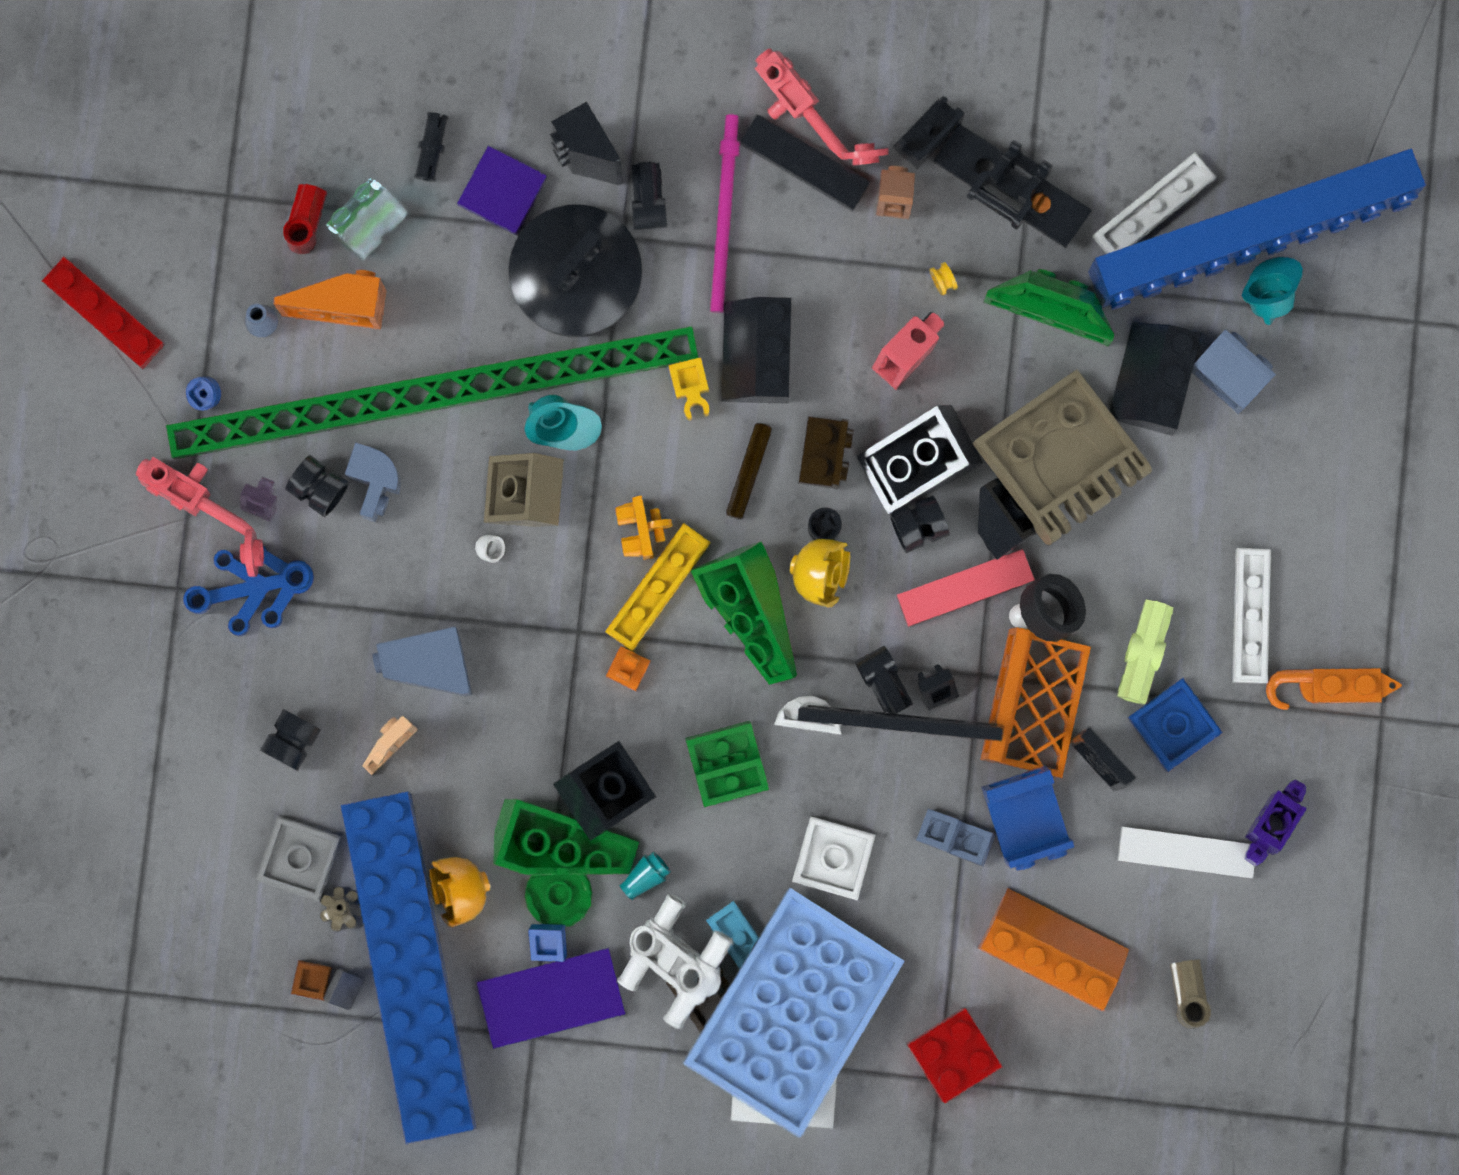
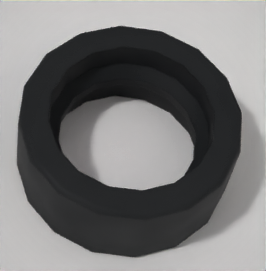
M1048 574L1028 585L1021 594V616L1027 628L1035 636L1045 641L1057 642L1079 630L1085 621L1086 607L1081 592L1070 579L1060 574ZM1043 591L1051 594L1059 602L1064 615L1063 625L1055 622L1044 609L1042 602Z

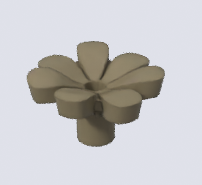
M336 887L333 890V897L324 895L321 898V904L327 908L320 913V918L323 922L332 920L331 929L333 931H341L343 924L349 929L357 926L358 923L354 916H362L360 904L355 903L359 899L358 893L355 890L350 891L346 895L343 887ZM342 905L343 909L338 911V907Z

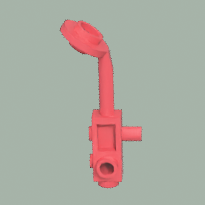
M771 48L765 50L756 58L755 61L758 66L754 69L779 99L767 110L773 119L776 120L787 110L794 119L804 116L829 149L842 160L852 159L853 165L879 163V156L889 155L888 148L875 149L874 143L854 145L855 151L849 152L813 107L819 100L810 90V84L805 79H802L794 70L793 63L787 57H784L780 51L773 52ZM777 68H778V70H779V76H778V77L776 76V69H777Z
M152 457L151 460L144 459L137 468L136 476L140 483L146 487V490L155 496L160 495L167 499L178 510L184 509L194 516H197L199 511L202 510L243 534L245 539L244 544H240L241 563L246 564L249 577H257L259 566L264 564L263 542L261 539H257L255 530L246 521L208 499L211 494L206 487L199 484L208 469L196 463L187 477L155 457Z

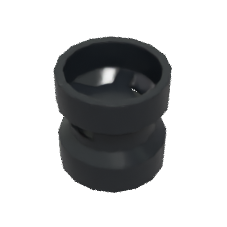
M826 507L815 510L808 522V533L812 540H836L842 528L840 515L835 510Z

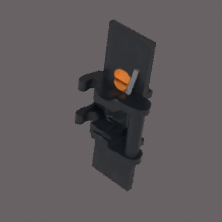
M959 124L933 162L971 187L967 194L968 199L972 201L974 199L978 200L1012 223L1011 227L1017 230L1022 223H1027L1066 249L1092 210L1048 182L1046 179L1053 165L1046 160H1043L1039 165L1026 157L1021 152L1022 145L1017 141L1013 140L1005 154ZM982 160H988L994 165L992 170L988 172L982 171L981 174L975 170L976 164ZM991 184L1022 204L1023 207L1020 211H1017L984 188L986 185Z

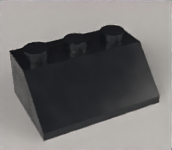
M587 101L551 121L553 133L550 134L553 141L551 144L554 148L553 152L562 168L568 165L572 174L615 185L623 183L621 159Z
M753 297L724 302L721 402L788 404L792 298Z
M1132 322L1110 407V413L1117 422L1171 436L1177 431L1202 333L1167 324Z

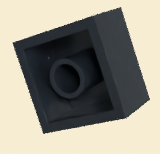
M620 741L615 742L553 784L590 841L656 798V795Z

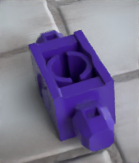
M1293 780L1288 783L1282 792L1277 790L1270 795L1245 835V838L1253 842L1250 843L1245 852V860L1258 866L1264 862L1269 853L1275 855L1282 850L1307 808L1298 804L1302 802L1306 794L1307 787L1303 783ZM1280 812L1284 813L1280 817L1282 821L1281 831H1274L1268 834L1267 832L1272 828L1269 824L1270 815H1277Z

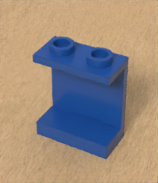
M1046 766L981 787L1004 861L1009 868L1015 867L1016 870H1024L1034 866L1035 860L1048 857V860L1058 859L1067 855L1068 849L1075 847L1073 841L1068 837L1052 784L1054 779L1051 770Z

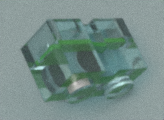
M370 178L356 189L351 198L346 199L342 203V207L333 213L331 220L325 227L348 251L364 261L382 242L380 238L386 231L390 233L406 217L408 212L385 187Z

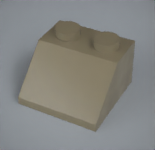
M537 453L489 456L484 523L531 527L558 526L564 459Z

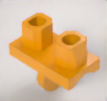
M642 496L632 497L633 502L615 508L618 526L637 523L639 535L621 538L624 557L643 556L644 560L654 559L649 532L654 531L656 543L666 541L664 529L673 526L672 519H662L660 508L650 509L652 521L647 522Z

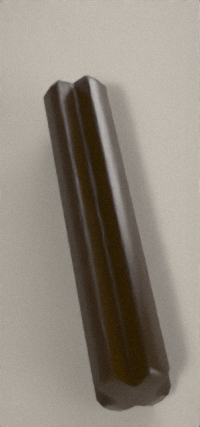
M756 423L726 510V515L731 518L741 520L744 517L772 432V427L766 424Z

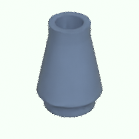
M262 304L249 306L246 311L245 326L252 335L266 337L276 330L278 316L273 308ZM257 314L263 315L260 320H255Z

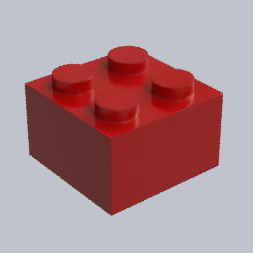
M961 1008L906 1043L921 1070L944 1104L1002 1068V1065L966 1008Z

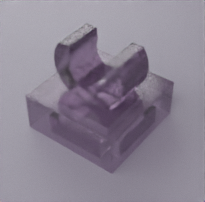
M262 477L257 488L246 483L240 494V509L271 522L276 513L277 496L273 495L275 489H272L275 482Z

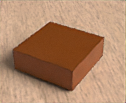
M298 960L291 994L324 1001L323 998L329 987L333 967Z

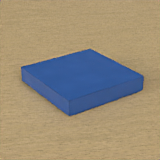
M1184 678L1127 717L1166 772L1172 770L1223 733Z

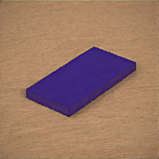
M609 948L568 958L564 962L556 961L476 982L493 1049L626 1014Z

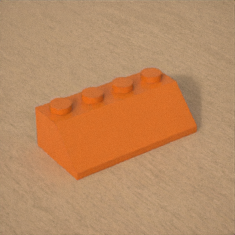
M1007 888L977 948L1099 1011H1104L1119 981L1130 950Z

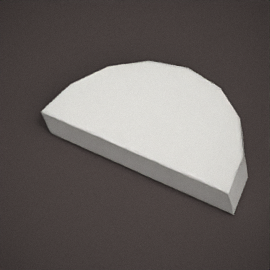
M802 696L788 702L779 711L774 724L776 726L841 735V725L797 721L798 709L803 704L831 707L825 700L814 696Z

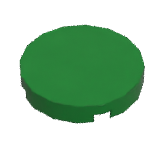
M585 874L531 875L525 890L527 908L535 920L541 924L565 925V928L574 926L585 917L591 907L593 896L590 880Z

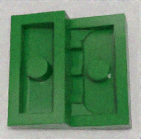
M750 720L685 738L704 807L769 790Z

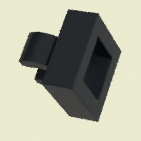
M938 664L934 666L936 674L929 678H925L923 672L918 673L920 681L918 685L928 710L959 697L949 669L943 671L942 667Z

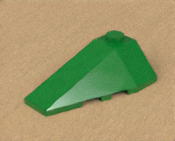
M762 541L733 550L691 570L704 602L711 610L716 608L727 622L724 625L725 629L730 635L735 633L745 646L746 656L767 683L771 685L795 678L797 671L776 572Z
M505 799L494 830L493 864L523 875L630 874L639 842L610 831H605L590 841L575 819L518 799Z

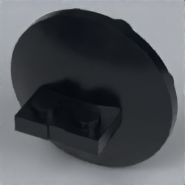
M570 204L547 210L525 226L516 239L511 251L509 280L513 295L520 309L537 326L560 336L586 337L598 334L614 326L631 309L641 286L642 262L635 239L620 220L610 213L593 206Z

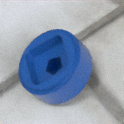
M202 376L194 378L187 385L186 398L188 403L196 410L212 409L221 399V389L217 381L211 377Z

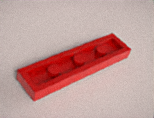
M65 257L42 280L47 287L141 369H144L165 346L161 340Z

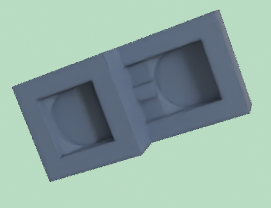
M928 809L916 840L984 867L996 835L961 822L959 819Z

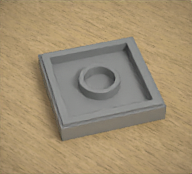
M277 816L255 880L321 902L343 837Z

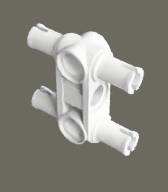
M668 893L655 918H650L644 926H639L632 932L630 937V955L632 957L617 981L626 989L636 991L650 967L677 989L678 995L663 1019L669 1025L677 1029H683L695 1005H700L707 996L714 995L718 991L721 979L719 964L734 941L726 934L715 930L709 943L700 955L673 933L672 927L687 904L681 898ZM698 976H700V981L697 984Z

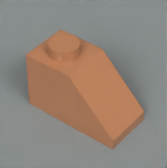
M890 166L888 170L882 169L876 216L909 219L913 205L915 173H910L907 168L901 166Z

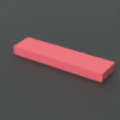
M1021 549L1007 554L998 560L994 559L897 594V599L907 626L910 627L1034 582V577L1024 550Z

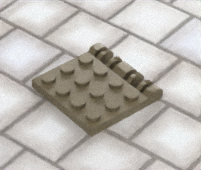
M1077 369L972 443L1031 520L1036 533L1047 545L1053 544L1061 538V534H1067L1072 529L1070 522L1058 507L1062 503H1064L1066 511L1072 516L1074 521L1080 524L1087 519V514L1093 515L1110 503L1111 498H1117L1121 495L1122 489L1109 472L1110 469L1114 467L1116 475L1129 488L1135 485L1137 480H1142L1152 472L1149 462Z

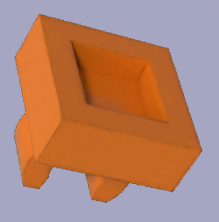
M620 646L606 677L636 692L651 661Z

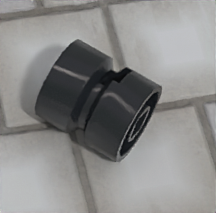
M309 455L294 471L285 490L300 501L308 499V506L325 518L340 502L349 487V482L334 471L326 473V465L312 455Z
M933 495L916 502L914 509L906 506L889 514L894 531L906 554L923 547L924 541L927 539L933 543L950 535L943 512Z
M283 709L274 724L277 729L276 734L268 735L260 751L298 771L307 756L304 748L313 745L321 729Z

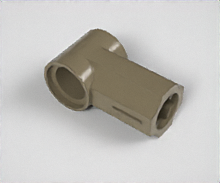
M1200 959L1170 964L1177 1003L1176 1016L1182 1026L1189 1029L1205 1025L1210 1019L1211 1008L1206 998ZM1189 1003L1197 1004L1201 1008L1202 1017L1198 1022H1192L1186 1017L1185 1009Z

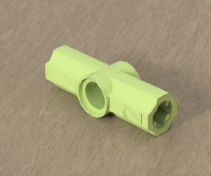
M1147 599L1144 601L1136 632L1132 634L1126 651L1125 662L1127 663L1117 697L1132 703L1146 704L1155 671L1159 670L1166 647L1164 640L1174 607L1158 601Z

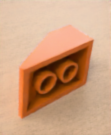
M356 270L355 274L345 273L274 297V306L282 317L381 330L386 289L381 279L376 277L375 272Z

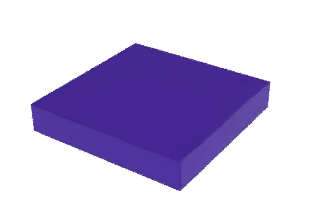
M487 146L457 205L517 236L547 180V175Z

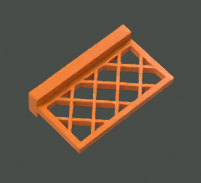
M1019 627L1009 629L988 722L1003 724L1004 735L1002 741L984 740L980 760L1030 771L1043 766L1036 754L1051 745L1058 757L1055 769H1049L1053 777H1063L1090 654V646L1062 639L1057 642L1045 641L1035 636L1030 630ZM1032 640L1043 643L1050 653V656L1037 664L1029 653ZM1052 645L1061 647V649L1055 652ZM1068 649L1080 652L1078 666L1069 672L1058 657ZM1053 659L1063 676L1048 685L1039 668ZM1027 662L1029 663V665H1030V667H1031V668L1028 669V670H1026ZM1034 672L1043 688L1028 697L1022 687L1024 677ZM1076 673L1075 680L1073 681L1071 675ZM1066 680L1072 690L1071 698L1060 705L1051 688ZM1046 692L1055 709L1041 717L1031 701ZM1021 695L1024 701L1018 704ZM1027 705L1036 721L1021 730L1015 720V715L1018 709ZM1067 706H1069V707H1068V712H1067V714H1066L1065 711H1064V708H1066ZM1059 713L1065 723L1064 730L1053 738L1044 721ZM1039 725L1048 742L1033 750L1024 734ZM1014 728L1016 734L1011 736L1012 729ZM1020 738L1029 754L1020 760L1006 758L1009 743ZM1061 739V744L1059 748L1056 742ZM1032 758L1035 764L1027 763L1025 761Z

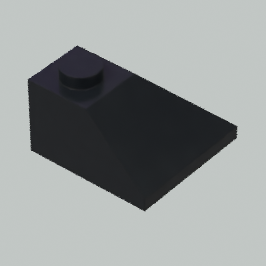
M998 477L980 488L978 534L996 560L1013 551L1037 534L1031 520Z

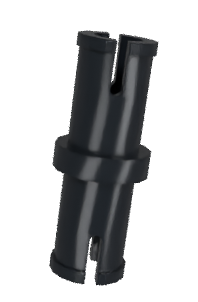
M427 112L423 140H420L418 143V148L421 150L414 178H423V181L428 182L436 181L440 154L444 153L445 149L442 142L448 116Z

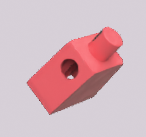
M933 312L928 313L923 320L914 316L883 347L872 369L897 390L934 349L940 339L937 333L944 327L942 319Z

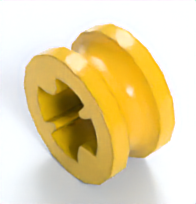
M946 262L941 263L939 269L934 267L929 269L932 280L942 296L947 294L946 291L948 289H958L954 275Z

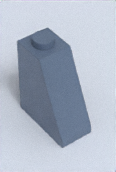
M456 627L376 644L378 653L372 654L376 673H382L383 678L386 680L465 697L472 695L460 635Z

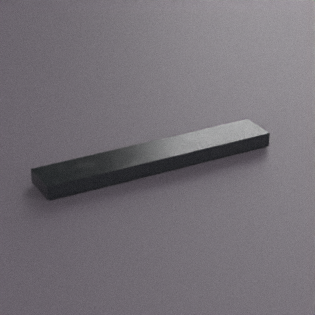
M803 704L798 709L797 721L1002 741L1004 735L1003 724Z

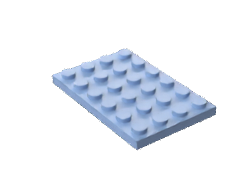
M789 888L682 1064L790 1133L801 1137L905 961Z

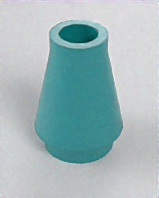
M652 852L649 856L645 854L625 881L620 884V888L628 898L634 900L642 893L667 880L666 876L671 873V870L656 852Z

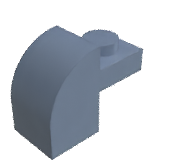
M355 442L345 475L348 479L369 485L360 515L363 519L376 522L378 515L383 516L387 509L389 497L385 496L386 491L399 495L401 488L400 476L395 465L386 454L375 448Z

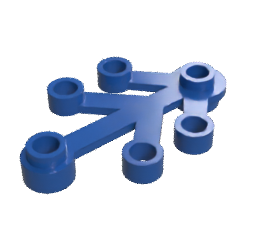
M263 545L264 564L277 572L278 575L263 577L258 574L257 577H249L244 564L237 561L231 552L221 550L214 556L215 566L221 571L233 573L246 582L210 591L201 586H193L185 592L183 602L185 607L192 613L203 614L210 609L212 604L249 596L238 614L233 616L228 623L231 633L236 636H244L250 629L249 621L268 591L282 588L270 608H266L261 614V620L265 626L277 628L281 625L283 620L282 613L294 594L305 593L311 588L314 582V573L307 563L300 560L286 563L268 552L267 548ZM222 555H229L230 563L224 567L220 566L219 558ZM295 572L303 574V580L298 584L293 583L291 579ZM197 595H203L205 598L204 604L200 607H196L193 604V599ZM270 612H276L278 615L277 621L273 624H269L266 621V616ZM236 620H243L245 623L244 629L240 632L235 631L233 628Z

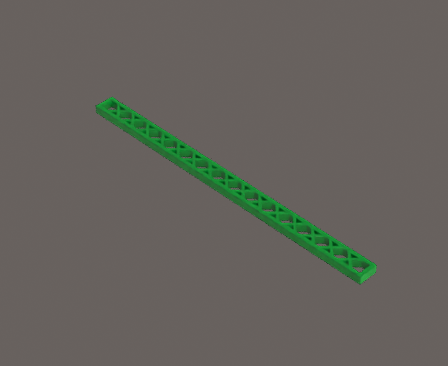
M691 326L166 425L171 458L175 460L669 367L668 365L698 358L693 327ZM687 336L690 354L677 356L667 349L675 338ZM660 341H665L663 345L658 343ZM649 344L658 350L652 361L644 362L635 356L641 345ZM632 347L630 351L625 348ZM616 350L625 356L619 367L611 368L602 362L608 351ZM599 353V355L597 356V358H596L595 356H593L592 354ZM663 354L669 357L660 359L663 356ZM583 356L592 362L586 373L578 374L569 368L576 357ZM567 359V360L564 362V364L559 361V360ZM630 361H633L634 363H636V364L628 365ZM550 362L560 369L552 380H545L536 374L543 363ZM534 365L531 370L527 368V366ZM597 367H600L601 369H603V370L595 371V370L597 369ZM517 368L527 376L520 386L513 387L504 381V378L511 369ZM565 373H567L568 375H570V376H568V377H563V375H564ZM486 375L494 381L487 392L480 393L471 387L477 376ZM463 378H468L466 382L461 380ZM532 379L537 381L536 383H530ZM447 381H453L461 387L456 396L451 399H447L438 393L442 385ZM435 384L433 388H430L427 385ZM499 385H501L502 387H504V389H499V390H497V388L499 387ZM415 387H420L429 393L422 404L413 405L405 399L411 389ZM402 390L400 394H397L396 392H394V391ZM467 391L472 394L464 396ZM387 393L396 399L389 410L380 411L372 405L379 394ZM369 396V398L366 401L362 399V397ZM434 397L439 400V401L431 402ZM354 399L363 406L355 417L348 418L340 412V409L347 400ZM335 402H336V404L334 405V407H332L331 405H329L330 403H335ZM401 403L406 406L403 408H399ZM321 405L329 411V414L322 423L315 424L306 417L314 406ZM298 409H303L301 413L296 411ZM368 410L373 412L371 414H366ZM289 412L297 418L290 429L282 430L273 424L280 413ZM270 415L268 419L263 416ZM335 416H337L338 418H340L339 420H334V421H333V419L335 418ZM250 418H256L264 424L257 435L248 436L241 431L243 425ZM237 421L235 425H232L231 423H229V422ZM303 422L307 424V426L300 427ZM218 424H223L231 430L222 442H215L208 437L213 427ZM202 427H204V429L202 430V432H200L199 430H197V428H202ZM270 428L275 431L267 433ZM190 430L198 436L190 448L179 450L176 432ZM236 435H239L240 437H242V438L234 439V438L236 437ZM204 441H206L207 443H209V444H206V445H202V443H203Z

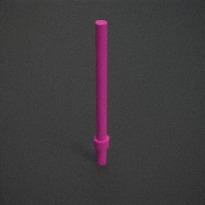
M732 114L725 116L724 140L720 141L719 155L722 156L710 306V312L723 313L735 158L739 156L740 142L737 141L739 116Z

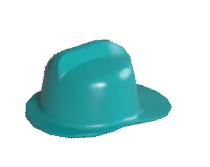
M1274 257L1256 266L1251 273L1241 296L1245 302L1249 303L1253 313L1263 318L1266 325H1271L1275 318L1284 316L1293 309L1295 293L1303 276L1301 263L1290 257Z
M555 394L546 395L536 402H530L528 405L529 417L525 422L524 430L526 437L532 443L577 451L595 443L601 434L602 424L600 417L593 410L571 404L562 396Z

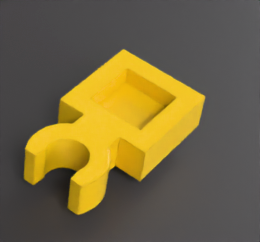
M701 357L668 365L676 399L685 397L687 399L684 405L686 419L688 421L692 420L690 410L694 405L701 406L704 415L709 416V404L700 395L701 393L709 392Z

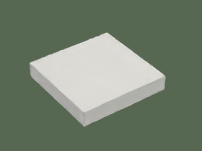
M810 816L792 882L858 900L876 835Z

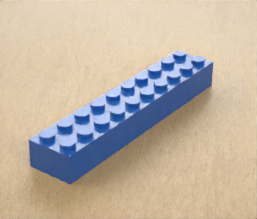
M1411 148L1096 257L1088 273L1101 308L1111 306L1112 310L1130 304V299L1142 294L1143 299L1160 294L1162 292L1161 288L1173 284L1174 288H1178L1193 282V277L1205 273L1206 277L1219 274L1225 270L1224 266L1236 262L1237 266H1242L1256 260L1255 256L1267 251L1268 255H1274L1286 250V245L1298 240L1300 245L1317 239L1318 234L1323 231L1330 230V233L1333 234L1350 227L1349 223L1357 219H1361V222L1365 223L1380 217V212L1392 208L1393 212L1406 209L1412 205V201L1419 198L1418 194L1426 184Z
M403 792L341 805L406 1144L474 1130L477 1127L412 794Z

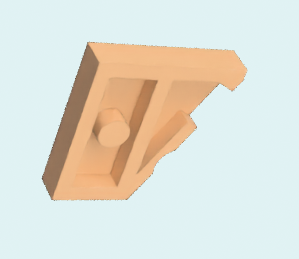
M404 716L399 720L395 717L391 718L381 728L380 732L383 735L378 739L362 766L373 775L418 729Z

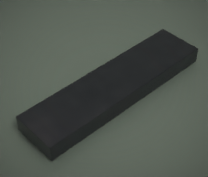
M758 114L740 141V145L852 212L870 185V181Z

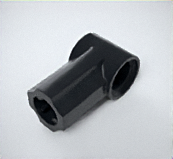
M639 162L638 164L631 165L634 200H632L634 230L667 228L665 198H662L660 163Z
M885 646L855 661L861 677L867 687L872 688L883 712L897 714L913 705L897 674L898 668Z

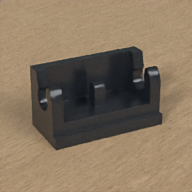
M945 96L938 99L893 146L916 169L963 122L965 113L958 107L954 110L947 103L948 99Z

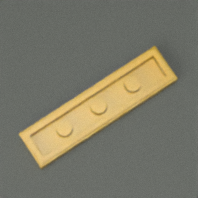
M683 523L608 626L605 633L633 652L711 542Z

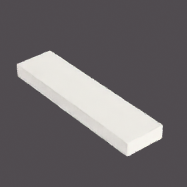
M1196 152L1193 153L1093 235L1094 240L1106 254L1137 244L1212 183L1216 176Z
M1236 549L1232 683H1268L1271 549Z
M1121 827L1117 861L1253 879L1255 867L1245 860V852L1250 845L1248 843Z

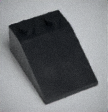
M952 405L934 407L857 456L888 514L955 481L983 464L980 455L973 446Z

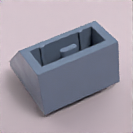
M1225 329L1194 363L1192 373L1239 415L1276 374L1271 370L1273 368L1272 364L1260 354L1255 356L1246 348L1248 344L1243 337L1234 331L1229 333Z

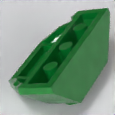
M1038 269L1037 272L1030 270L989 289L983 302L1108 347L1115 335L1095 293L1087 290V285L1075 280H1069L1068 283L1057 280L1056 274L1044 269Z

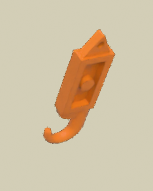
M1381 668L1282 670L1270 677L1266 685V694L1273 706L1278 709L1288 710L1289 704L1281 702L1276 696V689L1282 683H1299L1303 698L1310 703H1381L1383 697L1402 687V684L1381 673ZM1390 683H1393V684H1394V688H1393V689H1391V688L1389 687V684H1390Z

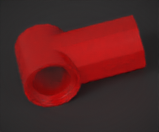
M310 184L298 185L289 220L283 227L284 238L292 252L306 254L314 249L317 240L316 232L327 197L326 190ZM305 230L308 232L306 239L303 241L295 242L292 240V235L296 231Z

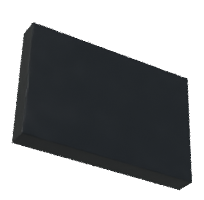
M1090 726L1071 739L1070 744L1113 791L1128 786L1136 779L1135 775Z

